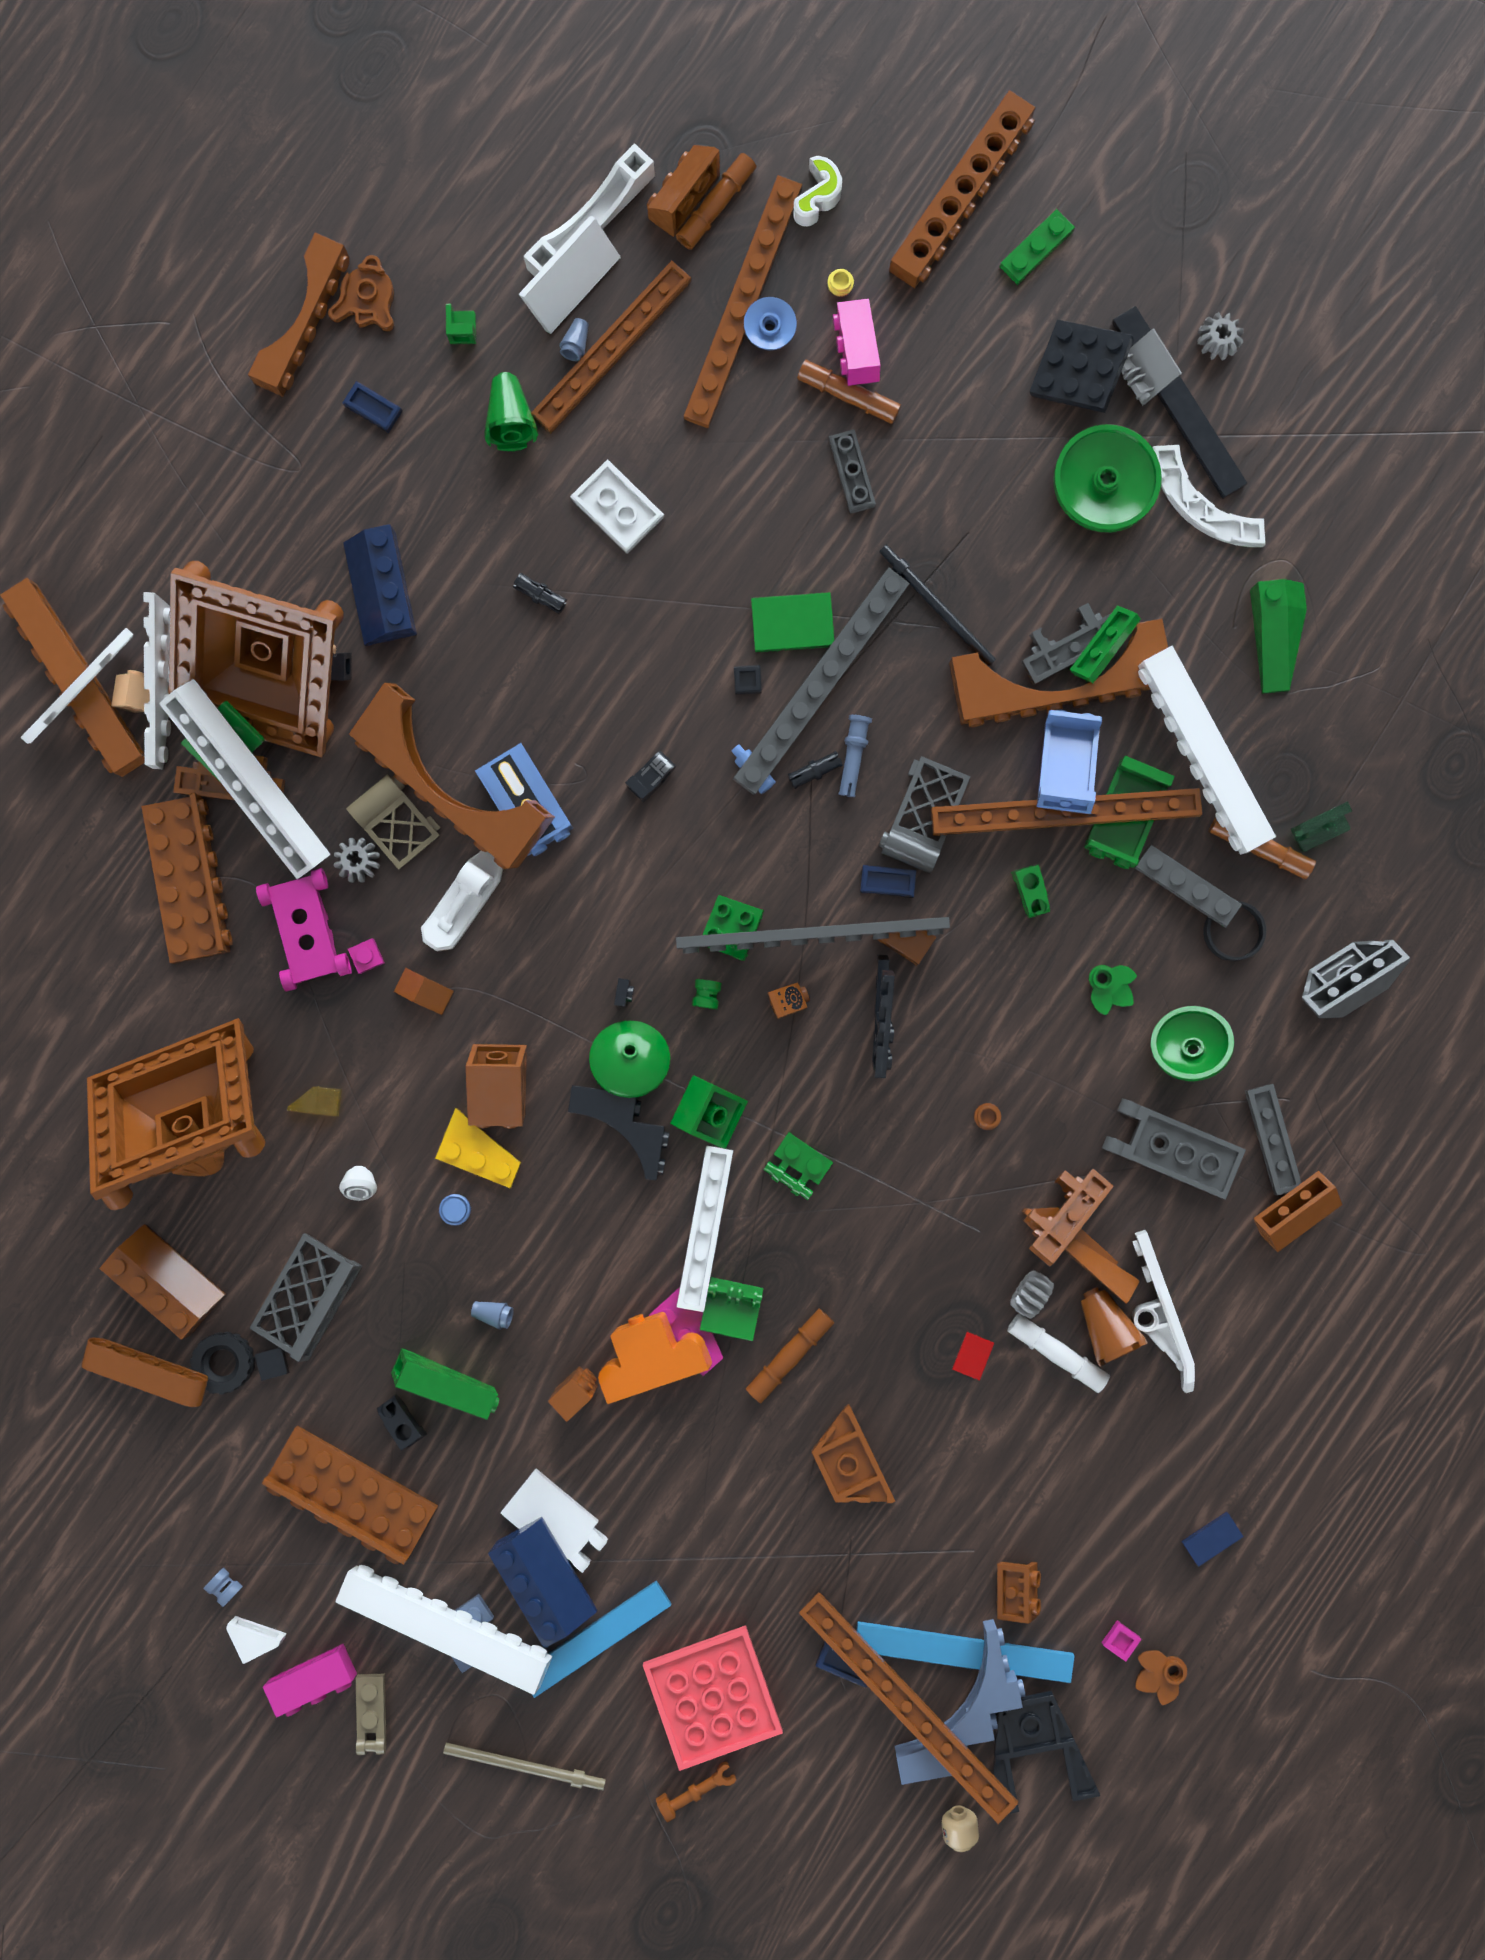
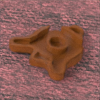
M369 255L365 257L361 264L357 265V269L353 270L350 274L346 273L340 287V298L329 309L328 315L336 323L341 322L350 315H355V322L361 328L370 324H376L383 331H391L394 328V321L390 315V307L394 298L393 284L382 268L380 259L377 256Z

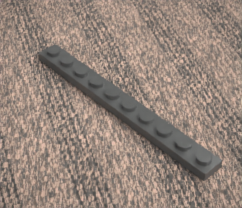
M890 568L884 572L733 777L734 781L751 794H756L910 583Z
M949 917L686 936L676 937L677 949H683V954L699 953L700 947H710V952L726 951L727 945H737V950L753 949V943H764V948L780 947V941H791V945L796 946L807 945V939H818L819 944L834 943L835 937H845L846 942L861 941L862 935H873V940L888 939L889 933H900V938L915 937L916 931H927V936L942 935L943 929L950 928Z

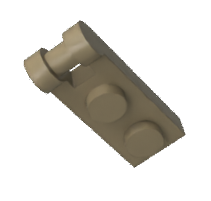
M358 1674L356 1677L357 1755H366L367 1752H376V1755L386 1753L385 1674ZM367 1733H376V1740H367Z

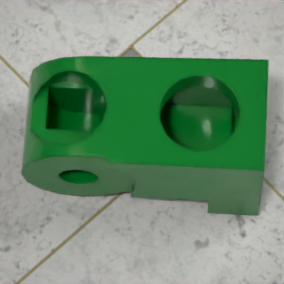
M1031 865L1012 871L1011 874L1014 882H1016L1027 917L1032 918L1050 912L1048 894L1039 865Z

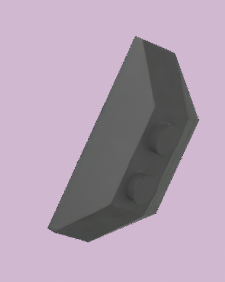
M1385 940V942H1352L1308 971L1302 1000L1318 1018L1345 1017L1389 989L1410 962V957L1394 940Z

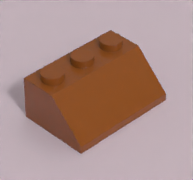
M694 145L689 152L685 151L678 161L676 170L673 173H668L662 184L663 187L658 194L654 193L647 203L648 219L674 237L720 176L719 150L715 147Z

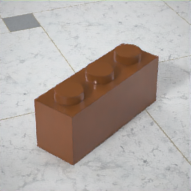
M1317 1171L1253 1219L1260 1235L1276 1252H1279L1343 1204L1336 1187L1320 1171Z
M579 1366L556 1387L548 1402L567 1422L592 1399L598 1386L595 1383L597 1378L589 1369L583 1370Z

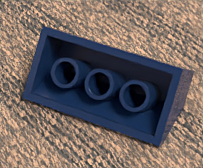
M388 524L364 529L343 542L364 645L368 646L417 635L397 536L392 526Z
M543 1517L499 1539L489 1551L488 1555L543 1648L567 1637L597 1612L594 1603Z

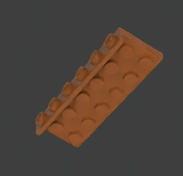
M192 793L190 797L141 806L169 962L174 964L230 953V945H232L233 941L230 930H226L225 919L228 918V913L220 897V893H223V885L220 877H217L215 867H218V858L216 852L212 851L210 841H213V831L211 826L207 825L206 815L209 814L207 801L198 796L197 793Z
M299 1426L294 1428L270 1473L262 1482L267 1487L266 1490L269 1493L278 1497L281 1495L291 1500L290 1504L300 1510L307 1509L314 1513V1518L325 1524L329 1522L338 1527L337 1530L344 1536L356 1537L361 1540V1544L365 1548L372 1551L377 1549L385 1554V1558L394 1564H405L438 1507L435 1503Z

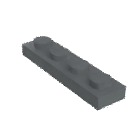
M1152 845L1135 868L1225 928L1242 906L1241 903Z
M1274 1084L1246 1090L1245 1094L1274 1195L1288 1193L1301 1184V1179Z

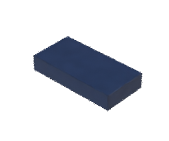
M357 381L342 402L346 408L388 433L402 413V409Z
M863 865L860 893L913 898L916 870Z
M1225 1512L1181 1542L1199 1567L1244 1536L1230 1515Z
M824 1641L815 1664L816 1667L866 1688L867 1685Z

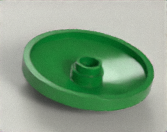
M1110 424L1093 426L1075 435L1061 451L1055 465L1053 477L1055 494L1064 512L1080 526L1097 532L1121 531L1142 520L1155 504L1162 480L1160 463L1151 445L1135 431L1123 426Z

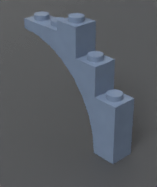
M994 1619L983 1621L984 1650L976 1682L965 1702L951 1718L944 1722L966 1747L967 1745L995 1740L993 1730L998 1729L995 1713L1023 1708L1021 1697H1025L1022 1679L1017 1680L1014 1670L1009 1669L1007 1655H1002L1000 1646L1005 1645L1002 1628H996ZM918 1739L895 1746L902 1785L952 1776Z

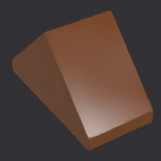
M405 968L394 990L395 993L441 1015H443L454 993L453 990L408 968Z

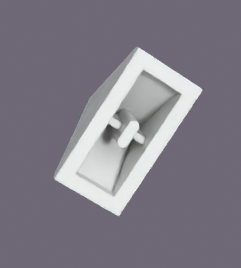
M237 1616L228 1623L226 1628L243 1664L278 1647L286 1636L284 1632Z

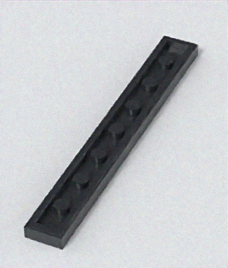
M1136 306L1112 321L1117 332L1133 336L1131 347L1151 330ZM1179 375L1160 391L1157 396L1220 496L1224 499L1244 487L1247 481Z

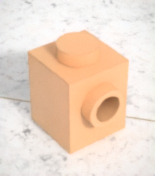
M128 670L127 674L116 675L111 706L134 713L144 712V704L150 701L149 689H144V673Z

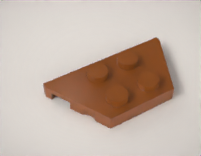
M850 1404L846 1405L811 1450L835 1502H896Z

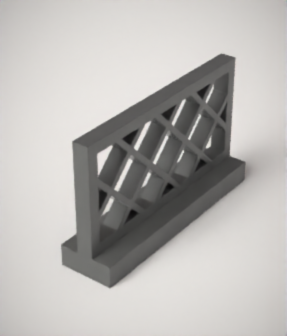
M303 1234L250 1329L291 1354L290 1357L296 1361H309L361 1270L362 1265L354 1260L350 1261L310 1235ZM308 1242L315 1247L317 1258L305 1261L303 1249ZM334 1258L339 1261L340 1264L335 1273L327 1275L324 1260ZM318 1262L321 1277L309 1280L306 1265ZM300 1267L304 1282L291 1285L289 1274L293 1268ZM322 1280L325 1291L321 1297L313 1299L310 1283ZM304 1285L308 1300L295 1303L292 1288ZM287 1290L290 1305L278 1309L276 1296L279 1292ZM309 1304L311 1315L307 1321L300 1322L296 1307ZM291 1309L294 1324L282 1327L279 1312ZM273 1314L276 1329L267 1331L260 1327L264 1317ZM295 1328L297 1340L293 1347L285 1342L284 1330Z

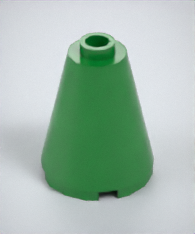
M501 372L492 379L484 431L487 444L491 446V443L497 445V450L501 451L522 450L527 448L529 441L533 439L534 443L538 437V429L519 380L509 372Z

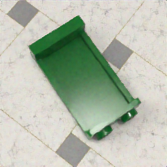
M1124 756L1118 763L1105 795L1166 791L1171 786L1175 776ZM1154 820L1093 824L1084 848L1089 849V854L1100 859L1108 857L1114 860L1113 864L1120 868H1134L1140 861L1138 859Z

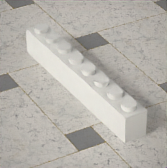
M1173 646L1144 660L1138 665L1140 669L1138 671L1139 677L1145 685H1149L1153 693L1151 694L1153 703L1158 709H1162L1165 715L1164 722L1170 732L1175 733L1178 739V749L1183 756L1187 755L1191 763V773L1196 780L1200 779L1204 787V797L1208 803H1213L1217 811L1215 814L1216 819L1222 827H1226L1230 835L1228 840L1235 851H1239L1241 855L1275 838L1276 836Z
M194 679L175 689L159 703L296 879L303 876L330 855Z
M356 1565L347 1572L336 1603L533 1695L541 1687L553 1657L547 1654V1650L543 1647L525 1644L515 1634L508 1633L506 1635L497 1631L495 1625L488 1622L480 1623L472 1619V1615L465 1611L458 1610L456 1612L448 1608L444 1601L438 1599L430 1600L424 1597L423 1593L418 1589L402 1587L392 1577H381L374 1574V1570L368 1566Z

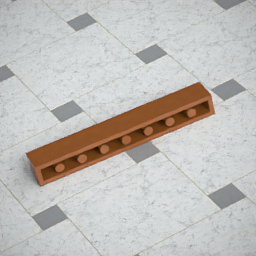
M25 578L0 594L5 602L2 606L6 613L18 622L19 626L16 627L18 632L26 641H30L33 646L31 649L32 654L40 663L43 662L48 669L45 671V674L54 685L57 684L62 691L59 693V696H61L89 665L38 585L29 578ZM95 676L67 706H71L76 714L73 715V718L80 728H85L90 736L87 739L94 750H99L103 755L104 759L101 761L109 773L114 772L123 777L145 763V752L116 707L111 706V699Z

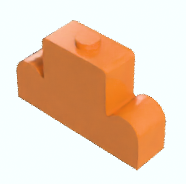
M659 1312L645 1318L643 1314L628 1319L627 1324L617 1327L610 1337L618 1358L611 1359L599 1372L598 1379L607 1404L707 1371L712 1365V1360L705 1341L699 1334L693 1332L686 1333L679 1342H676L665 1312Z

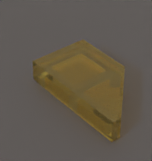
M313 1086L298 1100L290 1104L287 1111L339 1116L342 1089Z

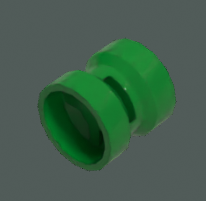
M696 979L695 988L697 991L696 996L693 997L692 1006L718 1010L719 1001L717 994L721 991L722 983Z

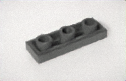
M855 429L829 436L830 446L850 514L874 508L876 503ZM854 468L857 472L850 473L848 469Z

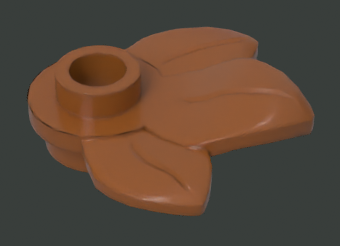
M1156 1650L1141 1653L1138 1656V1660L1144 1669L1137 1676L1135 1682L1136 1689L1147 1693L1157 1692L1161 1705L1174 1701L1179 1694V1684L1187 1676L1185 1663L1178 1657H1166L1162 1652ZM1171 1666L1177 1667V1671L1174 1674L1168 1673V1669Z

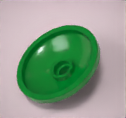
M1187 1006L1169 1012L1157 1023L1151 1037V1050L1157 1065L1168 1075L1184 1081H1200L1213 1077L1227 1066L1234 1052V1036L1228 1022L1217 1012L1205 1007ZM1192 1049L1198 1051L1196 1054L1189 1053V1051Z
M639 1021L617 1022L602 1030L592 1043L589 1054L590 1069L596 1082L607 1092L624 1098L644 1096L659 1087L666 1078L670 1067L669 1047L664 1037L655 1028ZM627 1049H632L635 1051V1053L632 1055H627L625 1051Z

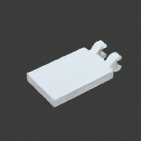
M537 1469L533 1471L501 1511V1514L519 1529L543 1517L566 1558L582 1573L589 1566L591 1559L583 1554L581 1549L589 1541L600 1551L608 1540L603 1533L595 1528L599 1520Z

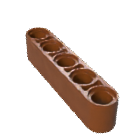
M89 1338L82 1361L83 1369L184 1406L199 1407L202 1405L208 1382L206 1375L107 1339Z

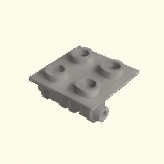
M1154 328L1130 348L1121 371L1124 375V380H1127V385L1132 388L1136 395L1135 398L1140 401L1142 406L1182 374Z

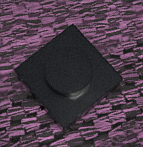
M618 978L615 1006L627 1007V1002L633 1001L634 986H630V980Z

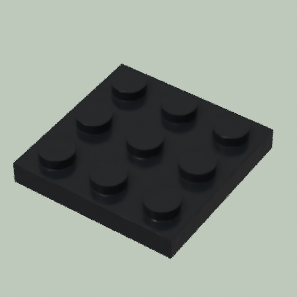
M1057 319L1030 388V395L1036 398L1106 413L1133 343V336L1131 334Z

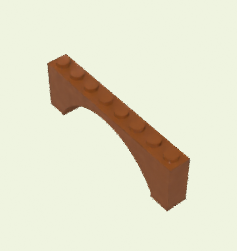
M1157 619L1138 623L1131 632L1132 637L1125 651L1113 667L1098 677L1094 683H1087L1070 690L1039 691L1014 684L984 664L979 659L978 653L952 657L949 665L961 725L968 724L969 727L984 725L985 720L994 719L996 723L1010 720L1012 715L1021 714V718L1036 715L1039 710L1047 709L1048 713L1049 710H1063V706L1073 704V708H1080L1089 705V701L1093 700L1107 703L1114 701L1115 696L1125 695L1126 698H1134L1142 695V691L1151 689L1148 684L1145 685L1140 679L1138 665L1168 648L1163 620Z
M384 683L349 733L356 740L355 744L363 751L372 753L375 756L374 760L380 766L392 770L395 773L394 777L399 782L411 786L415 790L414 794L419 799L430 802L435 807L434 811L439 816L450 819L454 823L453 827L463 835H469L475 840L473 843L478 849L483 852L488 851L495 857L493 860L498 866L503 869L518 868L554 820L555 816L536 800H525L522 806L508 810L486 811L467 806L446 794L428 774L416 748L412 727V705L415 699L397 684Z

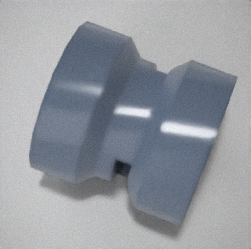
M223 1567L203 1589L209 1594H214L217 1597V1602L224 1607L243 1586L238 1581H233L229 1577V1572ZM228 1584L229 1586L221 1593L220 1590Z

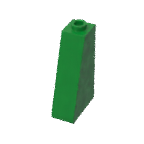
M401 1348L391 1372L395 1387L486 1420L490 1412H495L499 1403L495 1387Z

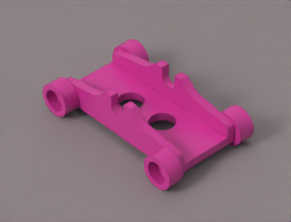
M323 868L312 870L311 876L272 887L268 883L256 886L261 906L272 904L290 968L279 972L280 981L285 992L297 989L298 983L338 972L340 976L352 973L347 954H336L333 933L327 923L329 918L319 892L328 888V881ZM298 909H303L307 913V920L303 924H296L293 921V913ZM304 935H311L314 939V946L309 950H303L300 946V939Z

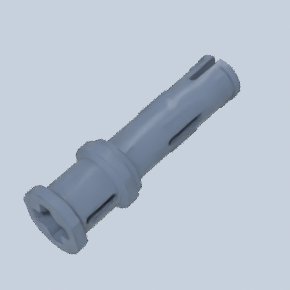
M849 715L848 718L850 720L849 733L844 740L845 745H847L840 791L838 793L841 796L846 795V797L855 798L863 748H866V745H868L866 740L868 725L872 723V718L861 715Z

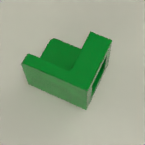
M446 304V335L450 344H476V314L474 311H454L452 304Z

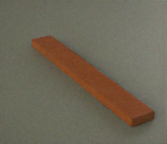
M671 260L531 412L534 420L551 434L691 282V277Z

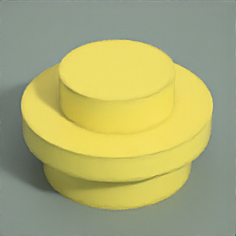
M845 269L833 271L828 277V289L836 296L849 294L854 285L853 276Z

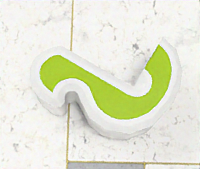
M815 156L809 160V170L818 184L794 200L793 218L801 226L815 224L819 218V211H828L834 208L841 198L842 177L837 166L828 158Z

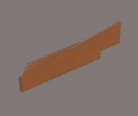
M1058 1207L1034 1208L1040 1217L1045 1218L1049 1216L1053 1218L1059 1210ZM1024 1208L1021 1212L1027 1216L1033 1209ZM1080 1229L1064 1251L1120 1301L1127 1304L1140 1281L1118 1267L1117 1264L1119 1262L1086 1232Z

